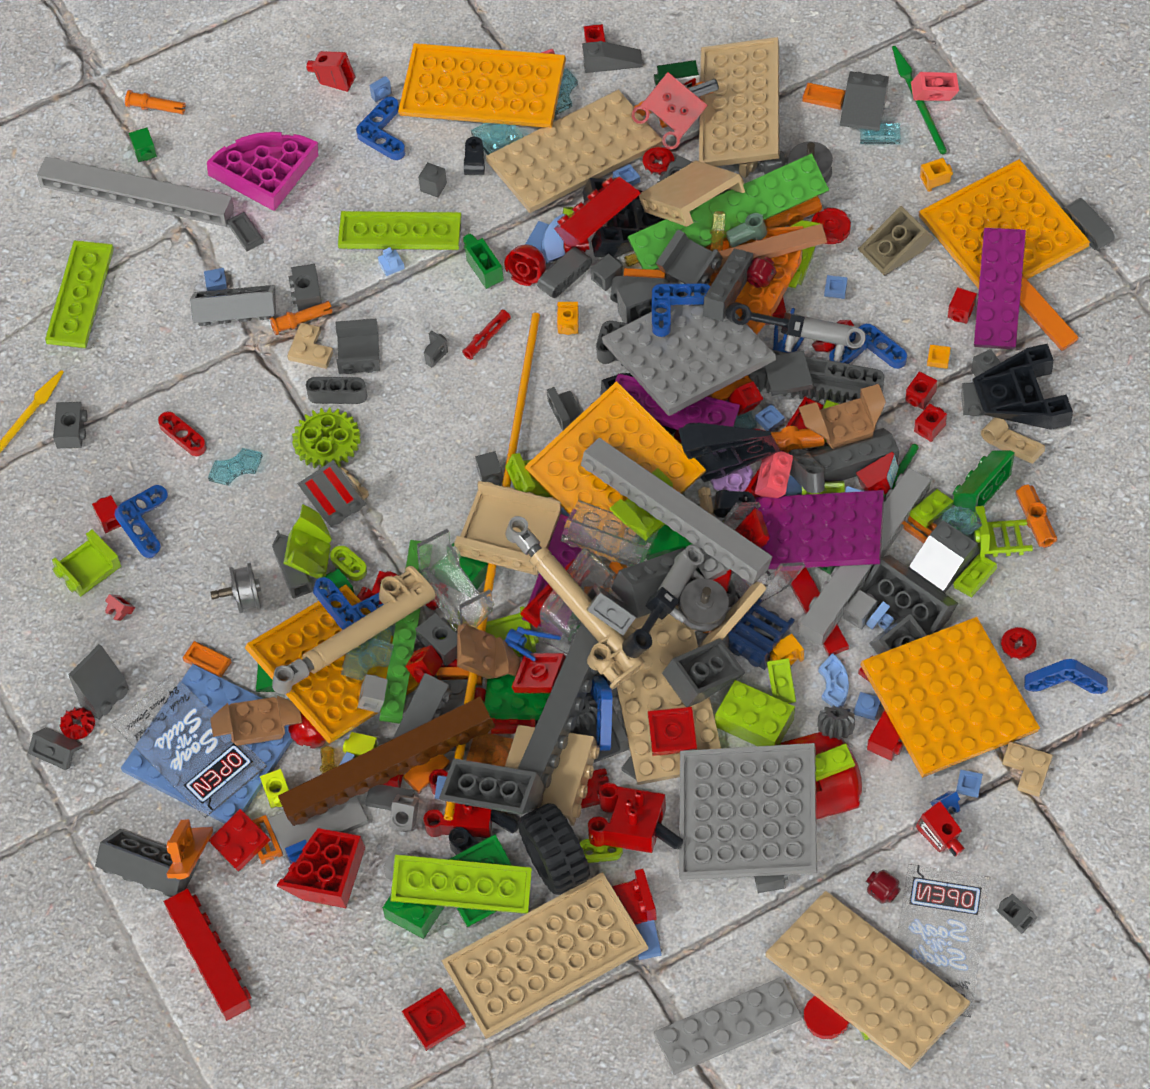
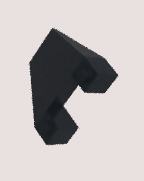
M589 178L582 192L584 203L588 200L587 196L595 189L599 191L603 187L602 183L607 179ZM638 195L606 222L607 227L602 226L596 231L591 240L594 257L603 258L609 254L616 258L633 251L628 236L666 219L646 213Z
M1048 343L1026 348L972 379L984 415L1049 430L1071 425L1073 410L1067 394L1044 399L1036 379L1037 377L1052 374L1054 359Z
M688 423L684 427L679 428L685 455L688 459L695 458L706 469V472L700 477L703 482L727 476L780 451V447L771 431L707 423Z

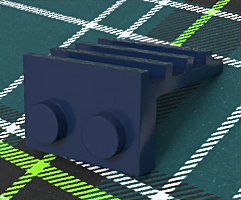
M759 598L746 612L741 621L736 624L733 631L729 632V649L736 656H742L747 659L754 667H760L765 670L768 667L767 662L770 661V653L793 625L795 619L790 618L788 622L759 606L762 603V600ZM754 612L760 614L780 626L782 630H776L752 614ZM747 621L775 637L773 641L769 640L746 626L745 623Z

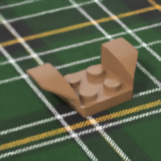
M876 384L861 389L859 399L821 410L817 402L799 407V411L805 426L824 437L830 447L834 449L872 438L886 401L880 385Z
M467 623L458 625L457 667L487 679L498 678L507 674L516 677L521 664L520 658L501 637L495 638L494 635L469 626Z
M277 696V698L271 697L232 703L230 705L227 703L210 718L213 737L231 734L232 742L236 746L281 739L285 735L284 726L302 723L300 710L292 701Z

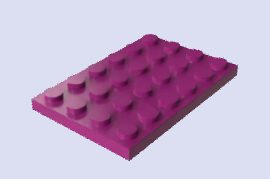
M883 490L790 495L779 498L756 497L755 508L762 512L770 536L766 545L761 547L762 550L772 556L768 570L881 563L884 512Z

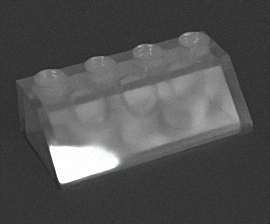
M578 500L567 518L561 541L569 546L584 549L591 554H597L612 562H619L630 567L647 561L658 531L645 541L618 519L613 512Z

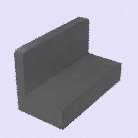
M555 387L547 389L548 403L563 431L582 412L571 391L558 395Z
M45 727L32 734L28 754L63 770H67L70 768L73 753L81 749L83 744Z

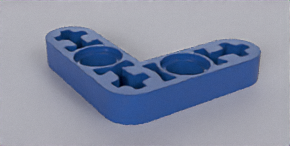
M386 97L362 120L356 128V133L361 142L392 160H400L405 156L404 143L382 130L397 115L399 104L396 98ZM375 117L383 118L380 122L373 121ZM383 138L386 141L383 144H377L376 140Z
M658 284L652 289L653 334L658 337H664L670 333L671 305H703L704 297L710 286L707 284ZM686 292L687 296L679 297L677 293ZM658 308H665L667 311L658 313L656 310ZM659 321H663V328H659Z
M863 324L858 328L867 334L865 335L864 344L855 350L844 346L842 361L840 360L841 363L849 364L868 348L889 366L899 369L906 365L907 353L875 326ZM855 332L849 336V340L852 342L856 338ZM885 343L888 347L882 350L877 347V344ZM835 348L830 352V361H834Z
M154 485L122 502L114 512L115 518L141 555L146 558H153L160 551L161 546L141 516L159 507L167 499L168 493L161 485ZM154 494H155V495H156V494H159V495H160V497H156V498H154V499L151 501V497H152ZM142 500L146 504V508H140L136 501ZM133 526L140 527L142 534H136L133 531ZM146 546H152L153 549H148Z
M326 577L318 578L313 587V593L342 630L366 616L361 612L362 608H367L373 612L377 609V606L379 608L384 605L383 603L379 605L380 599L379 593L352 606L336 585ZM338 601L342 607L335 608L331 605V602Z
M1065 659L1026 674L1024 677V687L1028 691L1037 692L1069 680L1092 694H1102L1108 690V680L1102 674L1077 660Z
M595 675L592 680L590 694L597 703L596 743L600 751H610L612 690L602 675Z

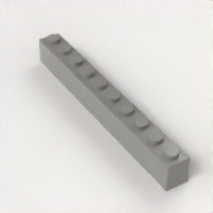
M45 157L37 173L40 187L224 227H227V220L230 219L234 210L232 196L224 193L219 194L205 189L191 188L186 185H176L168 181L162 182L149 177L144 178L130 173H120L111 169L106 170L96 166L64 161L59 158Z
M598 438L584 451L581 466L588 472H591L604 483L617 490L621 495L626 496L636 503L637 506L665 523L673 531H676L689 542L701 548L725 567L740 575L742 579L754 584L768 570L772 559L771 555L601 438Z
M910 468L907 469L905 474L901 473L899 475L896 487L890 489L885 497L881 557H884L904 528L902 522H908L911 509L921 503L929 492L931 479ZM875 564L836 566L831 574L832 578L830 581H825L821 587L819 597H814L811 601L807 614L803 613L798 621L800 625L799 634L822 646L843 616L845 606L858 590H861Z

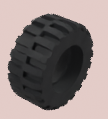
M547 803L520 817L518 828L523 844L539 876L550 892L561 895L587 882L590 877V868L585 858V853L567 818L555 804Z

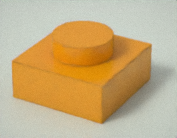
M930 344L927 366L948 369L951 347Z

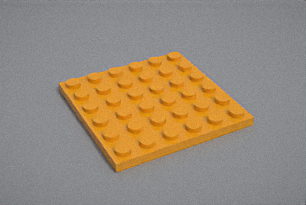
M1020 159L919 211L921 220L978 289L984 228L1026 230L1022 272L1026 279L1033 277L1090 245L1087 237Z
M617 381L524 467L555 500L561 502V506L613 558L634 540L638 534L618 519L609 509L620 499L625 501L628 498L581 466L583 453L598 438H601L650 473L657 468L661 470L673 483V488L681 494L706 472V469L695 458H687L682 445Z
M347 585L339 588L340 592L352 606L361 602ZM317 601L248 642L245 649L273 680L274 671L277 667L287 666L297 659L302 660L303 654L339 633L342 629L320 601ZM338 601L331 602V605L335 608L342 607ZM367 608L361 609L364 615L371 613ZM387 629L318 672H309L308 677L293 685L291 691L286 694L329 744L378 714L377 712L357 707L361 685L366 674L377 675L384 679L387 677L393 636ZM411 674L409 675L406 695L416 690L420 682L417 683Z
M978 617L862 660L860 664L922 778L1009 744V742H1014L1034 734L1040 729Z

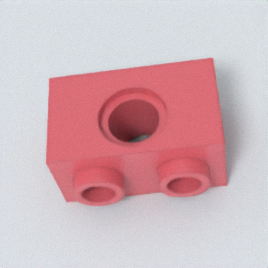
M919 72L911 81L913 100L950 101L959 92L956 73Z
M779 451L762 459L755 494L770 498H779L786 494L793 461L792 455Z

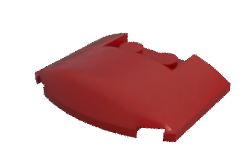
M822 732L780 743V745L814 743L816 755L846 744L842 738L840 740L837 738L830 739V736H822ZM848 745L847 747L855 766L816 781V819L859 808V798L862 793L861 774L855 756Z

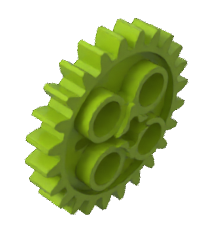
M331 407L328 408L327 412L320 408V413L317 414L312 410L313 416L310 417L305 414L306 421H298L299 426L294 427L295 433L292 434V443L295 454L299 455L300 461L305 460L307 466L312 463L314 469L318 465H321L322 468L334 460L341 467L340 461L343 460L348 463L347 456L354 457V451L359 450L358 444L361 443L359 437L360 430L353 417L347 416V412L340 415L339 409L333 413Z

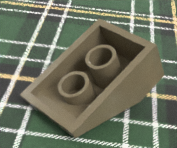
M900 206L858 250L885 276L920 254L935 238Z

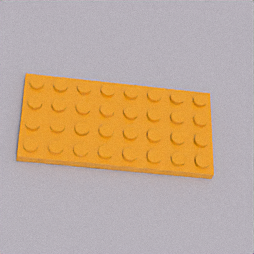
M414 43L398 113L400 116L552 128L566 57L559 54Z

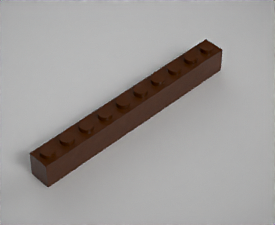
M478 697L278 795V798L293 826L304 824L315 815L324 814L330 808L344 804L356 795L365 794L376 785L385 784L389 779L397 775H403L417 765L426 764L433 757L444 755L450 749L458 745H464L478 735L487 734L491 729L495 728V725L482 698Z

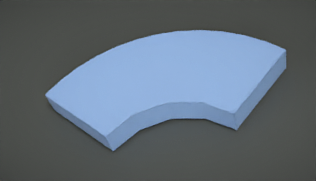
M565 214L556 217L545 231L542 240V252L546 259V264L561 259L565 255L564 241L554 229L558 225L557 221Z
M832 653L818 669V672L824 677L826 682V689L822 694V700L830 706L843 707L849 690L847 671L842 662Z

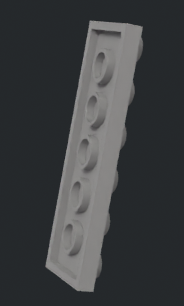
M779 977L654 1031V1036L673 1075H676L798 1022L802 1016L782 977Z

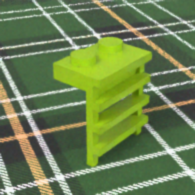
M984 506L975 507V515L971 516L972 528H975L974 539L978 544L980 558H985V554H993V557H998V553H1006V556H1011V552H1019V555H1024L1026 551H1033L1032 545L1023 546L1019 526L1027 525L1026 519L987 522ZM1013 526L1017 546H1010L1006 527ZM1000 527L1004 547H997L993 528Z

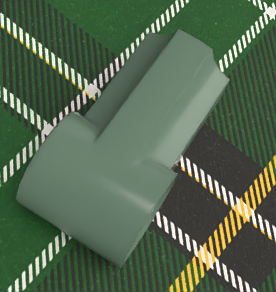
M750 214L747 216L745 223L725 232L731 247L734 248L750 239L761 240L767 235V229L761 214Z

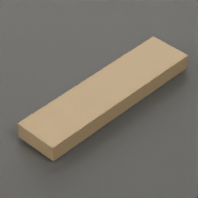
M757 581L752 584L729 610L722 624L712 630L698 647L719 638L723 640L766 591V587Z

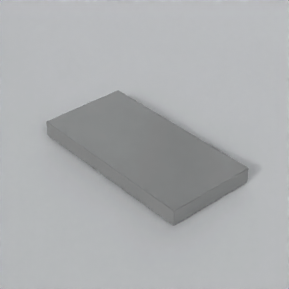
M357 796L350 798L344 804L330 808L324 814L309 818L307 822L301 825L293 826L285 812L268 818L285 858H287L286 847L305 839L308 842L317 828L347 833L368 824Z

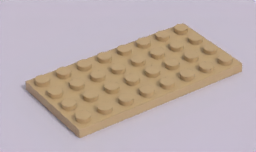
M778 37L701 47L700 82L716 79L719 89L711 94L700 97L708 106L700 114L699 162L716 167L779 159Z
M618 89L553 122L552 128H541L487 155L486 161L526 210L532 213L587 184L589 178H600L643 156L647 150L663 145L662 139L647 122L644 124L633 122L631 113L634 107ZM635 112V118L637 120H644V118L639 113L637 114Z
M650 614L636 618L622 636L626 639L637 629H641ZM670 614L662 620L658 618L649 632L653 641L652 646L640 655L645 665L635 675L617 687L637 785L680 777V753L652 756L648 711L686 707L662 672L673 658L698 648L695 631L679 620H676ZM708 697L704 701L691 706L697 750L721 749L710 697Z
M602 872L441 961L482 1034L487 1039L648 950V946Z
M827 891L766 951L765 957L859 1031L865 1033L868 1038L909 1070L970 1005L968 999Z

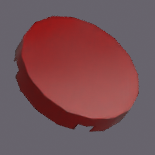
M826 208L824 211H818L811 219V222L822 224L827 243L824 244L833 245L841 243L850 234L851 221L844 211L837 208Z
M813 996L805 1006L804 1023L814 1036L821 1039H833L847 1030L849 1022L817 996Z

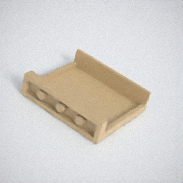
M694 161L641 192L639 198L646 213L687 227L693 223L690 215L691 210L727 189H733L740 193H744L745 189L743 187L744 181L739 174Z
M478 481V492L461 535L457 536L454 542L455 554L538 576L537 568L529 561L531 558L529 554L525 555L516 543L507 540L505 532L509 521L515 516H521L527 520L528 528L540 541V546L542 548L547 547L548 549L561 514V502L554 498L537 496L531 492L525 493L511 487H502L491 482ZM513 528L516 532H521L519 528Z
M518 725L505 767L518 769L535 727ZM569 733L567 747L562 750L559 765L556 769L554 768L551 775V784L545 789L541 806L547 803L555 804L572 826L575 825L576 818H579L581 815V802L586 797L588 790L587 782L593 776V763L599 756L600 748L594 736Z

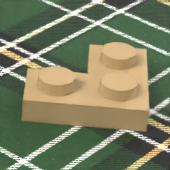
M300 323L287 357L290 361L327 369L334 352L331 347L316 344L321 332L320 327Z
M1009 742L1002 765L1023 771L1018 791L1039 797L1053 755Z

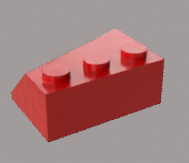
M317 828L303 847V852L299 858L290 865L285 877L279 880L277 887L304 901L346 909L365 851V845L361 836Z

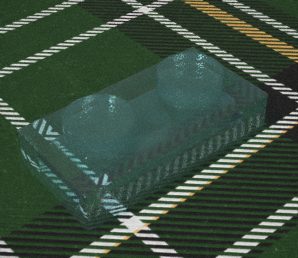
M881 123L879 131L860 129V144H900V123Z

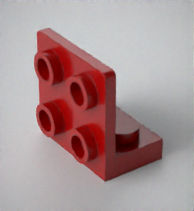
M643 868L635 870V879L632 881L611 886L635 925L657 920L656 908Z

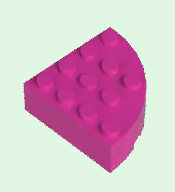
M264 132L248 135L235 140V143L228 147L224 146L207 161L208 176L275 211L318 157V142L297 134H293V136L283 135L282 132Z

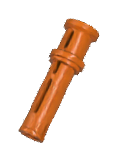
M128 90L125 96L126 107L136 106L141 107V110L151 108L181 115L185 113V109H182L186 107L185 102L150 97L148 93H134L132 90Z
M326 301L295 313L286 312V315L275 319L271 317L270 323L274 334L278 335L279 332L289 328L293 330L300 323L333 313L332 309H330V302Z

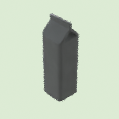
M277 530V536L272 544V548L292 598H298L311 593L312 586L308 575L283 564L288 536L280 534L279 530Z

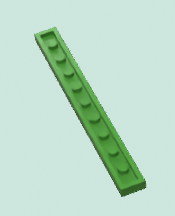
M410 540L406 567L413 566L426 579L431 543ZM421 608L401 619L395 625L386 677L388 681L379 721L398 724L402 721L410 675L405 666L413 655L416 639L415 628L418 627Z

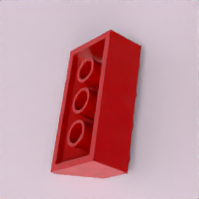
M620 176L614 179L609 177L602 183L603 187L599 191L595 189L587 196L588 200L585 203L580 202L574 206L572 214L569 216L566 214L561 217L554 229L568 247L582 244L640 195L639 190Z

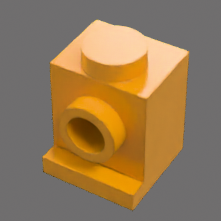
M944 158L921 165L920 178L928 192L932 191V188L951 181L953 171L950 164H946Z
M557 302L558 334H578V302Z
M790 634L780 640L772 650L770 661L789 658L791 666L797 659L800 662L804 660V649L793 634Z

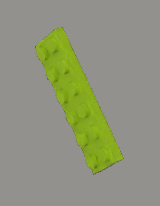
M341 211L338 248L459 250L461 212Z
M73 241L45 337L46 344L78 348L87 347L113 255V244Z
M394 855L390 901L527 914L532 868Z

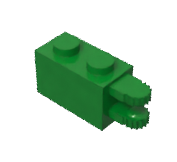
M469 233L464 235L463 242L465 244L466 261L483 286L487 289L504 281L502 265L484 239L477 240L475 236Z

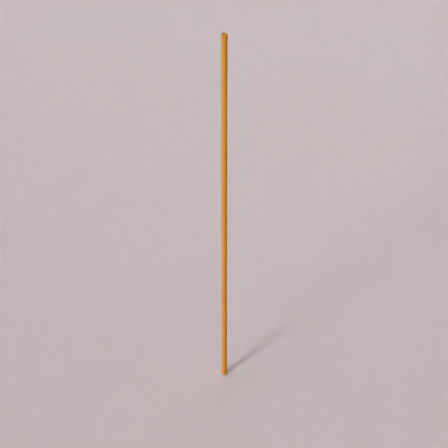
M536 312L532 313L506 464L511 455L517 452L540 314ZM505 468L502 487H510L511 478ZM488 563L477 629L484 632L486 630L497 565ZM469 672L464 704L474 700L478 675ZM466 744L456 746L455 759L463 760ZM446 802L444 819L453 820L455 803Z

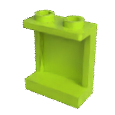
M520 453L512 454L505 468L515 489L525 493L531 492L545 498L552 497L524 468L532 459L523 460Z
M93 529L86 533L88 541L60 561L56 557L52 559L54 565L52 570L59 579L63 578L66 581L67 588L72 593L75 591L80 597L121 567L118 556Z
M524 606L520 607V613L524 609ZM520 613L487 621L485 632L494 635L495 638L501 637L505 641L511 629L517 630L520 626L526 630H531L530 625L532 624L522 620L523 617ZM479 617L473 619L475 628H477ZM524 634V637L527 638L524 647L532 653H536V644L539 643L538 637ZM512 648V650L517 654L518 657L524 656L516 649Z

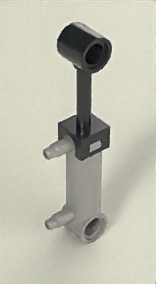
M739 302L731 303L726 309L727 319L738 325L747 324L751 320L782 327L781 333L787 335L785 351L791 352L795 337H803L836 344L834 361L840 362L844 346L859 348L865 342V333L862 329L854 326L785 312L784 319L751 312L748 306ZM741 308L742 316L736 319L735 311ZM852 332H855L856 338L850 342L849 336Z
M690 545L675 557L674 564L657 592L650 597L645 605L652 611L641 629H637L623 641L622 649L630 658H638L652 646L653 641L649 632L658 618L662 620L670 614L681 623L686 620V617L676 608V605L679 602L678 597L690 578L693 580L704 579L696 571V568L704 560L703 552L697 546Z

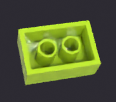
M735 680L715 714L716 728L756 746L780 745L794 720L795 706Z

